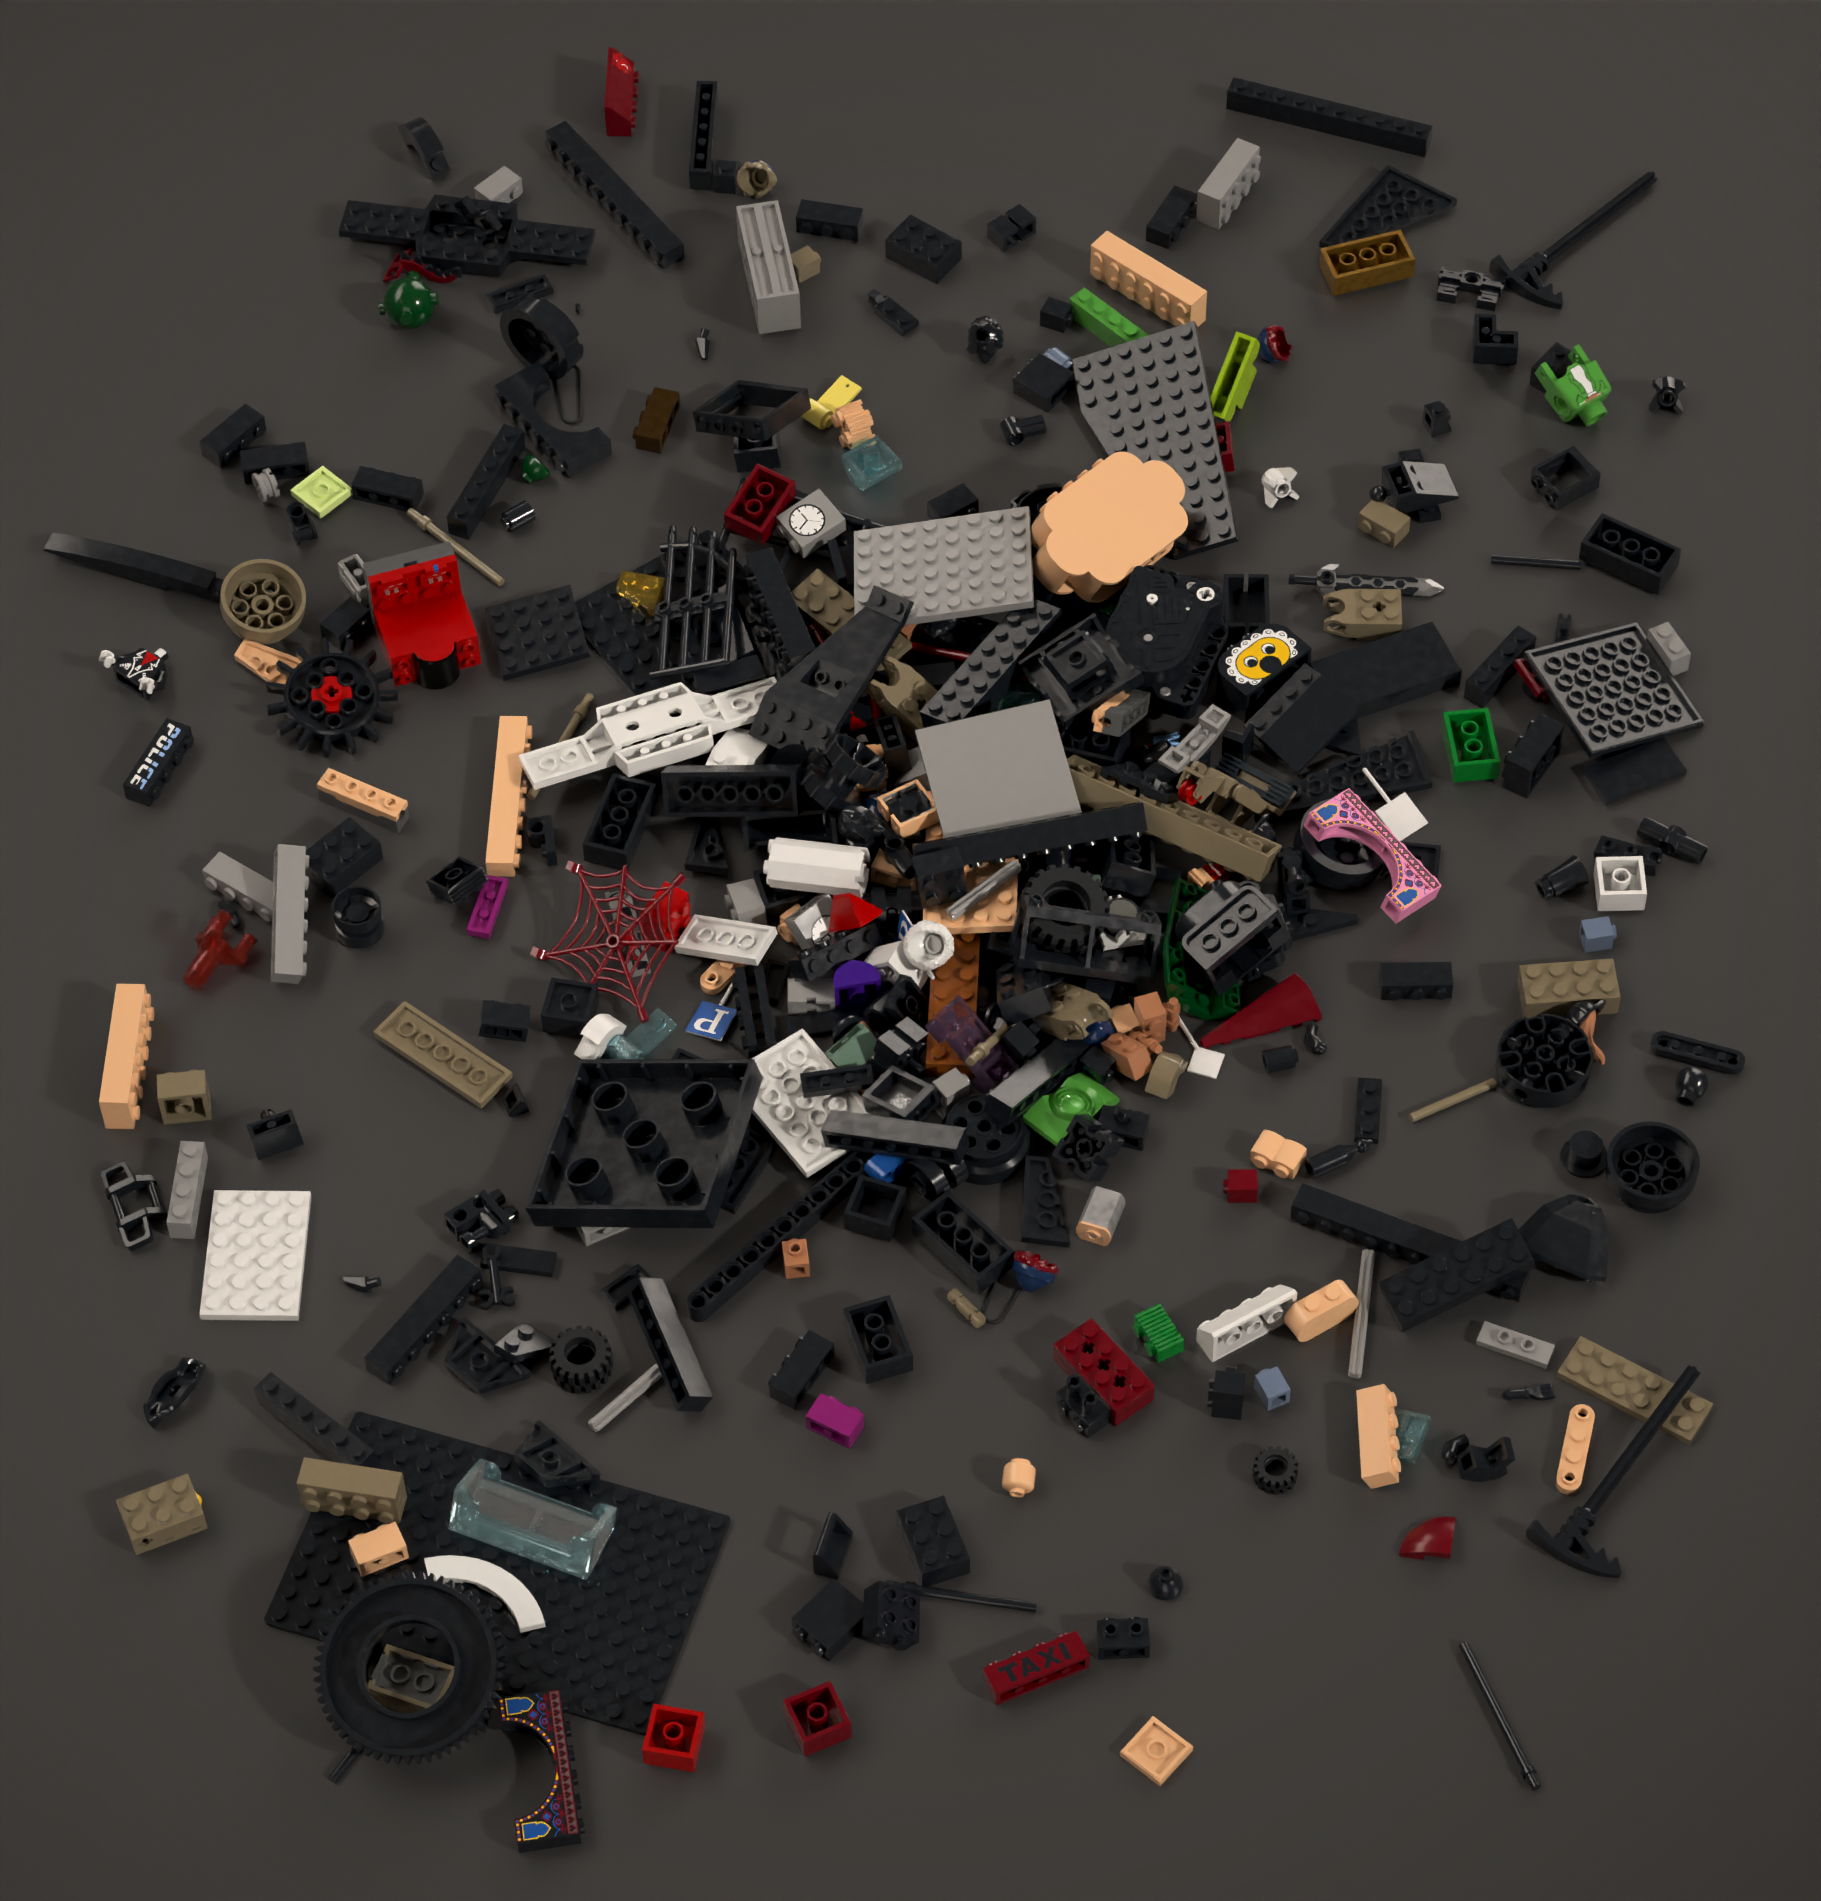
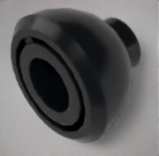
M1158 1567L1149 1576L1148 1589L1158 1599H1174L1183 1589L1182 1576L1173 1567Z

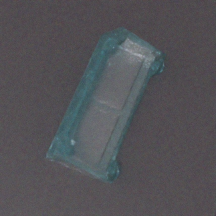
M480 1458L454 1489L449 1530L587 1580L614 1529L617 1508L605 1503H598L593 1507L592 1512L547 1497L501 1480V1471L498 1466Z

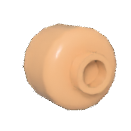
M1012 1459L1011 1462L1004 1466L1002 1487L1013 1497H1024V1494L1030 1493L1034 1489L1035 1467L1027 1459Z

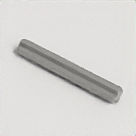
M1012 860L950 905L946 909L947 915L953 920L958 918L1022 870L1020 863Z
M657 1363L589 1420L588 1424L593 1431H600L662 1377Z

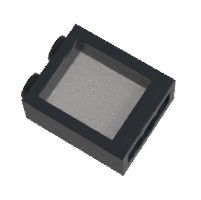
M893 1065L886 1072L882 1073L879 1079L862 1094L865 1111L871 1115L919 1122L940 1103L935 1086Z

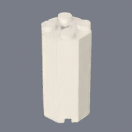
M776 837L775 840H769L768 853L770 855L769 859L764 862L763 873L767 874L766 882L770 887L832 895L851 893L859 898H862V893L866 892L869 869L865 862H870L868 848Z

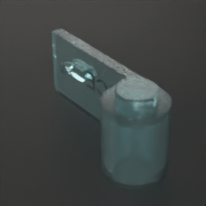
M657 1008L649 1016L648 1022L641 1023L627 1037H624L622 1034L614 1036L607 1044L606 1052L614 1059H644L678 1027V1024Z

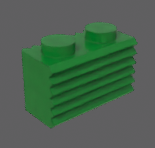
M1161 1303L1134 1315L1132 1330L1137 1338L1141 1337L1145 1342L1144 1348L1149 1357L1154 1356L1156 1361L1160 1363L1184 1350V1339Z

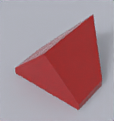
M851 893L833 895L828 933L861 928L880 916L882 909Z

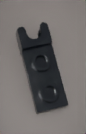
M1601 835L1594 851V858L1643 856L1645 875L1655 876L1656 863L1660 864L1662 861V850L1650 845L1644 847Z

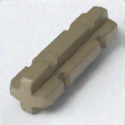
M954 1288L948 1292L947 1299L953 1305L956 1304L955 1307L967 1320H971L970 1323L975 1328H980L985 1324L986 1317L980 1311L977 1312L978 1309L965 1296L962 1297V1293L958 1289Z

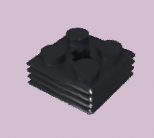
M457 857L428 878L425 883L428 884L427 887L432 891V895L458 906L465 902L467 896L482 890L484 884L489 879L486 878L487 875L483 871V867L462 857Z

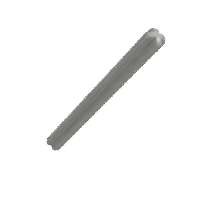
M1364 1249L1361 1256L1357 1291L1359 1304L1355 1310L1348 1376L1356 1379L1361 1378L1375 1260L1374 1250Z

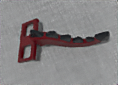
M409 249L397 253L382 281L387 282L398 278L403 268H405L407 272L416 271L433 282L450 283L457 279V277L462 278L461 267L451 268V273L445 271L444 274L440 269L433 271V265L424 264L420 256L412 258L413 250ZM397 270L393 276H390L393 271Z

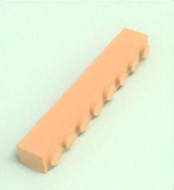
M500 716L485 862L487 875L515 877L516 867H520V854H517V850L522 848V835H519V830L524 828V818L521 817V812H525L526 803L525 798L522 797L523 794H527V780H524L526 773L519 762V755L531 751L528 739H532V725H528L527 716Z

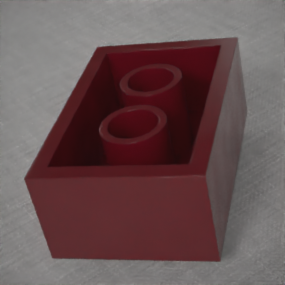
M757 463L724 513L725 528L764 546L777 526L776 516L787 510L797 495L796 482Z

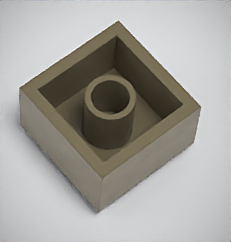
M190 1070L177 1073L167 1072L157 1075V1098L164 1125L212 1120L211 1095L205 1070Z

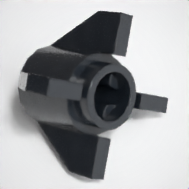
M1668 376L1654 379L1652 386L1656 389V394L1649 405V410L1654 412L1662 404L1663 406L1673 405V408L1679 414L1683 413V407L1678 397L1679 393L1686 388V383Z

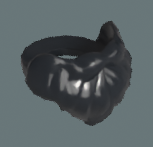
M993 1002L988 1008L984 1018V1028L978 1030L986 1038H989L1006 1022L997 1002Z

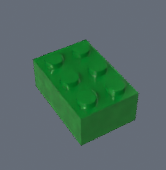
M1489 708L1443 712L1441 730L1453 783L1497 779L1500 758Z

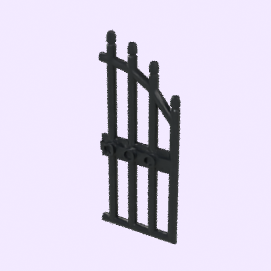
M671 525L668 530L667 543L660 544V551L667 553L663 602L657 604L656 608H654L655 623H661L658 666L657 670L649 672L651 680L730 665L737 551L735 548H730L728 561L717 552L718 537L714 531L710 532L708 547L697 544L696 526L690 527L688 542L676 543L677 528L675 525ZM687 551L684 598L672 602L675 552ZM696 553L707 556L705 593L701 596L693 597ZM716 563L727 571L726 591L714 593ZM724 610L721 658L709 660L712 614ZM703 614L700 662L688 664L691 618ZM682 619L679 664L675 667L666 668L670 622Z

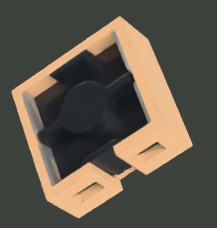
M918 779L877 797L878 811L886 821L891 820L892 829L896 834L904 838L939 822L934 801Z

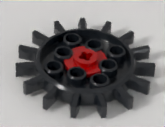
M321 638L320 650L322 654L312 657L307 655L301 645L296 646V654L301 661L299 665L292 668L280 660L276 663L277 671L288 677L286 683L267 682L266 685L268 693L284 695L283 702L267 705L268 716L286 712L289 718L277 727L279 736L285 735L296 727L303 733L298 740V750L303 751L311 738L323 741L322 751L324 757H329L331 742L345 740L351 755L356 754V744L353 737L361 732L376 743L379 740V734L370 726L373 720L376 718L390 724L394 720L393 713L379 708L380 701H398L397 690H379L378 686L379 683L392 678L391 668L373 674L369 667L377 659L376 651H370L360 661L351 656L353 653V640L350 639L346 642L342 654L329 653V644L326 638ZM327 666H332L335 669L332 671H327L324 668ZM343 679L352 680L350 683L341 682ZM312 681H318L320 684L313 686L309 683ZM362 691H366L369 693L367 696L359 695V693ZM297 696L305 697V699L301 701L295 700L294 698ZM347 706L354 708L352 711L344 710ZM317 708L322 710L320 713L312 712L313 709ZM332 721L339 722L337 726L329 725Z

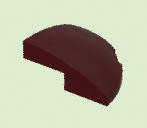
M1455 1517L1429 1519L1416 1529H1412L1401 1545L1399 1556L1424 1560L1425 1555L1450 1559Z

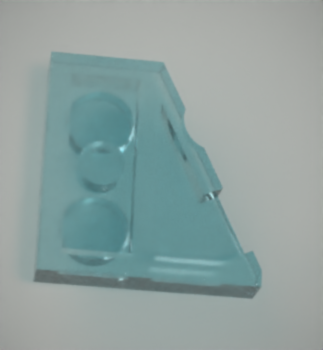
M1394 1408L1398 1419L1396 1436L1400 1444V1449L1397 1450V1457L1400 1461L1414 1464L1432 1419L1426 1414Z

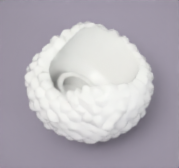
M930 920L919 921L909 928L906 936H904V955L917 968L925 971L933 970L944 965L953 955L954 937L940 923Z

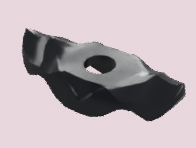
M182 1358L176 1368L163 1374L155 1383L149 1400L143 1405L146 1420L153 1429L187 1399L200 1380L206 1364L194 1358ZM179 1389V1390L176 1392L175 1396H174V1397H171V1393H172L174 1390Z

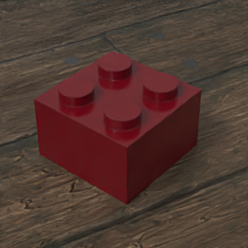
M831 1681L783 1700L784 1715L804 1757L852 1738L851 1722Z

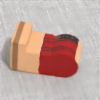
M1216 862L1208 863L1198 870L1194 868L1189 871L1187 882L1193 885L1197 884L1199 888L1209 891L1212 882H1217L1220 879H1223L1225 882L1229 879L1232 872L1225 870L1223 865Z

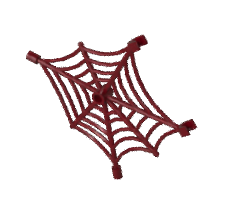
M568 860L565 869L569 870L572 874L578 875L580 878L579 902L574 919L559 943L549 952L533 946L530 955L544 962L546 959L563 962L575 970L586 983L595 984L597 980H606L623 986L632 993L634 1001L617 991L598 987V991L607 992L626 1000L638 1010L637 1015L640 1023H646L649 1021V1017L643 1005L649 990L675 945L679 943L675 938L671 925V901L674 889L677 886L680 887L687 878L680 872L672 880L673 883L670 886L661 888L648 887L635 881L627 872L626 865L622 866V870L614 873L595 874L583 870L582 865ZM621 874V882L609 886H591L584 875L595 878H609ZM626 876L634 885L644 890L665 891L658 898L647 899L639 897L626 886ZM585 887L590 899L583 927L568 946L563 950L556 951L571 933L578 919L582 906L583 888ZM620 887L619 896L607 899L595 898L592 890H608ZM626 891L629 896L638 901L653 903L648 908L634 906L624 899V892ZM668 894L667 923L672 940L667 939L661 921V901ZM618 900V907L615 909L601 910L598 902ZM623 903L629 908L642 911L643 913L638 918L629 917L622 912ZM593 904L597 911L593 930L580 947L571 948L586 929ZM656 906L659 930L664 940H659L653 923L651 911ZM617 912L616 919L608 923L604 914ZM647 915L655 940H649L644 930L642 920ZM623 916L625 919L634 922L631 925L625 924L621 917ZM600 918L604 925L600 936L593 945H587L598 928ZM615 924V932L613 933L610 926ZM638 924L645 940H636L634 937L633 929ZM620 925L627 929L619 936ZM605 931H607L609 936L607 937L606 942L599 943L600 940L603 938ZM630 933L632 940L624 941L623 939ZM639 945H647L629 973L627 965L631 955ZM651 945H660L650 959L635 989L632 976L636 967ZM664 945H671L656 968L640 1002L638 994L653 961ZM625 946H634L625 960L622 954ZM610 947L607 954L600 950V948ZM589 950H595L604 957L602 962ZM584 951L590 955L599 966L597 971L595 972L592 966L576 953ZM614 951L617 953L618 958L611 956ZM570 954L581 960L593 975L591 981L588 982L583 973L574 964L556 956ZM608 960H615L621 963L623 971L605 967ZM602 971H611L625 975L628 985L611 977L600 976Z

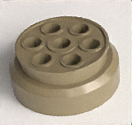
M270 559L249 560L237 565L225 577L220 593L221 614L227 625L241 639L247 638L262 645L276 643L292 633L303 619L306 605L305 587L300 577L285 564ZM245 592H250V593H252V594H251V595H247V594H244V593H245ZM236 610H242V611H244V612L239 613V612H236ZM273 623H277V624H279L280 626H274V625H272V624H273Z

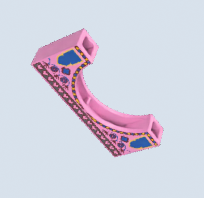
M1350 788L1308 814L1303 826L1318 842L1331 837L1350 838L1365 844L1382 858L1391 874L1392 890L1386 895L1380 908L1395 924L1436 898L1442 886L1437 878L1428 872L1421 861L1408 851L1407 847L1392 834L1391 830L1377 818L1376 814Z

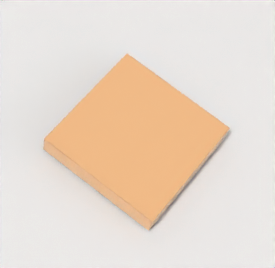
M1152 1716L1120 1751V1756L1157 1785L1161 1786L1193 1751V1746Z

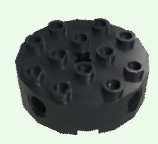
M1540 1014V1017H1530L1528 1019L1523 1017L1513 1022L1503 1032L1496 1055L1497 1078L1504 1090L1517 1101L1534 1108H1556L1573 1102L1585 1091L1593 1065V1052L1585 1032L1569 1019L1553 1014Z

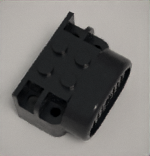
M1225 881L1211 888L1184 911L1178 919L1174 930L1175 939L1181 941L1192 965L1205 980L1212 984L1219 997L1291 938L1279 910L1256 887L1251 885L1242 887L1235 881Z

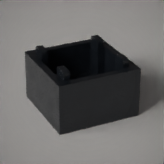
M552 977L541 1013L543 1032L583 1038L584 1035L581 1032L586 1024L595 1017L599 1004L598 984Z

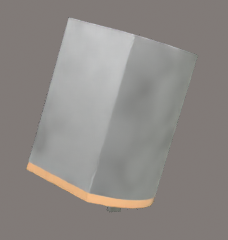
M1095 1186L1091 1190L1076 1227V1233L1079 1238L1107 1246L1111 1241L1125 1206L1123 1195Z

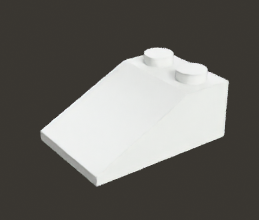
M738 727L728 730L713 747L705 765H763L771 745L748 735L749 730Z

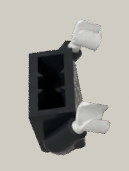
M139 648L135 652L121 656L114 655L108 650L101 651L98 660L100 662L103 661L106 668L113 666L116 681L144 700L148 701L154 692L165 689L167 672L164 662L169 656L162 648H159L154 654H151L144 648Z

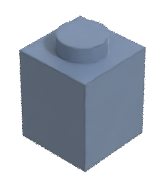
M1609 916L1581 920L1579 936L1584 952L1612 949L1613 940L1617 938L1615 925H1611Z
M1278 1366L1272 1369H1263L1255 1375L1254 1389L1267 1411L1290 1402L1291 1389Z

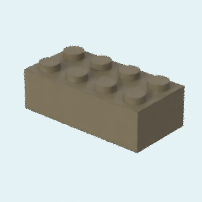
M1613 959L1519 965L1517 984L1523 1017H1527V1019L1530 1017H1540V1014L1567 1017L1568 1011L1575 1003L1589 1001L1596 1004L1602 999L1606 1001V1004L1598 1015L1618 1013L1621 996Z
M306 1457L303 1458L296 1483L301 1506L310 1512L324 1511L336 1516H354L361 1520L375 1519L386 1524L395 1521L400 1523L407 1499L402 1472Z

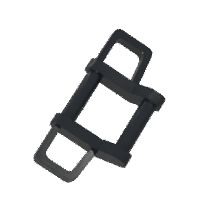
M120 1162L103 1170L101 1177L105 1186V1194L107 1199L111 1201L117 1219L116 1226L121 1233L125 1246L129 1251H134L151 1243L154 1237L150 1222L162 1221L168 1216L167 1210L162 1206L156 1189L157 1181L155 1176L151 1174L133 1175L125 1162ZM121 1171H125L128 1178L111 1186L109 1178ZM136 1189H147L152 1207L143 1208L126 1216L119 1197ZM144 1224L145 1235L130 1242L127 1231Z

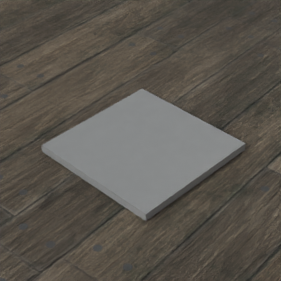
M1050 699L915 730V736L943 838L1081 813Z

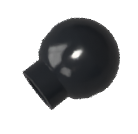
M1686 1067L1677 1074L1675 1078V1088L1678 1093L1676 1101L1681 1105L1691 1107L1694 1106L1696 1099L1704 1095L1708 1088V1079L1701 1069Z

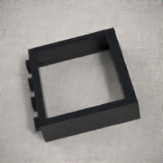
M738 380L694 410L693 417L696 432L766 441L809 411L811 404L808 389ZM741 404L775 408L761 419L729 415L731 411Z

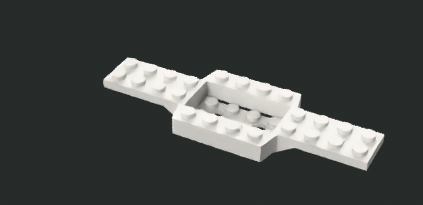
M773 676L712 696L692 692L682 682L597 707L598 722L584 735L520 754L519 762L534 790L614 765L625 775L632 777L712 752L714 734L754 721L764 693L777 680ZM676 713H680V714H681V715L678 716V717H671V716H670V715H673V714H676ZM634 726L639 727V728L636 729V730H628V729H627V728H631V727H634ZM688 727V729L675 732L677 729ZM664 733H665V734H669V735H666V736H662V737L653 739L655 736H658V735H661V734H664ZM641 740H645V741H646V742H643V743H640V744L633 745V743L638 742V741H641Z

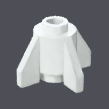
M1271 468L1263 474L1262 484L1264 486L1265 503L1270 508H1273L1278 501L1276 497L1283 498L1289 495L1296 500L1300 497L1291 489L1290 481L1297 474L1293 468Z

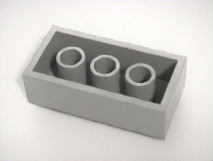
M1239 138L1235 140L1198 190L1196 221L1218 230L1223 223L1228 222L1231 212L1238 208L1242 197L1247 196L1250 186L1259 179L1260 171L1258 169L1261 161L1259 146Z

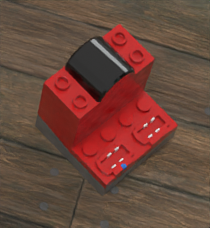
M450 541L363 563L372 622L388 668L392 670V680L395 686L418 681L421 686L428 689H443L457 681L460 669L481 664L478 635L461 591L457 559Z

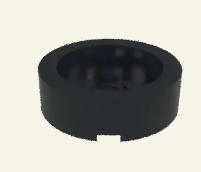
M533 294L523 295L500 318V330L503 339L513 355L525 367L538 362L549 374V379L551 380L562 378L583 356V345L579 344L577 337L580 334L575 325L560 308L545 298L539 300Z
M1330 799L1318 802L1305 813L1294 837V851L1300 850L1302 854V870L1319 884L1336 890H1349V888L1359 886L1363 888L1377 878L1385 862L1371 848L1350 838L1331 837L1318 842L1303 826L1308 814ZM1342 846L1344 853L1337 852L1334 847Z

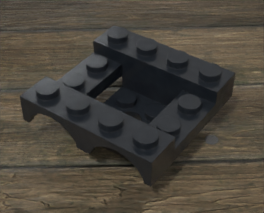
M1095 614L1090 615L1018 662L1021 672L1044 701L1050 699L1053 713L1068 732L1086 721L1087 713L1121 691L1128 694L1145 683L1142 672L1133 667L1117 641H1113L1105 632ZM1074 657H1082L1081 661L1077 663L1071 662ZM1103 668L1107 670L1105 674L1074 694L1071 693L1070 689Z

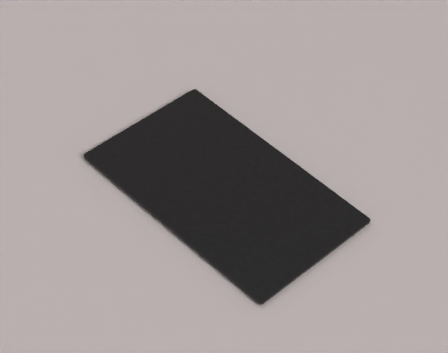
M356 1412L348 1431L375 1451L380 1465L378 1469L402 1472L407 1499L401 1521L396 1524L406 1543L409 1558L361 1577L350 1552L348 1540L353 1539L360 1533L373 1531L386 1523L375 1519L361 1520L349 1515L336 1516L324 1511L311 1512L264 1617L265 1624L321 1641L319 1639L320 1636L328 1635L324 1626L333 1625L329 1617H338L335 1609L343 1610L345 1607L342 1601L351 1602V1593L359 1596V1587H363L367 1591L369 1589L368 1582L371 1581L376 1586L378 1585L379 1577L388 1582V1574H392L397 1579L399 1572H402L405 1578H407L410 1571L415 1574L416 1578L420 1572H423L427 1579L428 1574L424 1558L448 1555L477 1558L501 1567L517 1578L536 1600L546 1626L520 1633L513 1614L498 1596H494L472 1583L455 1582V1588L461 1584L464 1587L463 1593L470 1590L473 1594L471 1599L477 1597L480 1600L478 1606L483 1604L486 1606L487 1610L484 1614L490 1613L493 1616L489 1623L495 1622L498 1625L493 1632H500L502 1635L496 1642L504 1644V1648L499 1651L504 1652L506 1658L503 1660L506 1668L501 1670L500 1673H503L506 1677L503 1680H499L498 1683L503 1685L504 1688L503 1690H497L496 1693L516 1696L560 1689L561 1698H567L568 1714L636 1734L646 1735L653 1703L660 1704L730 1525V1517L601 1479L596 1482L546 1488L514 1460L515 1455L364 1412ZM404 1624L391 1629L378 1639L373 1650L375 1657L380 1658L384 1654L383 1651L386 1645L389 1644L455 1667L453 1650L447 1638L435 1628L423 1624Z

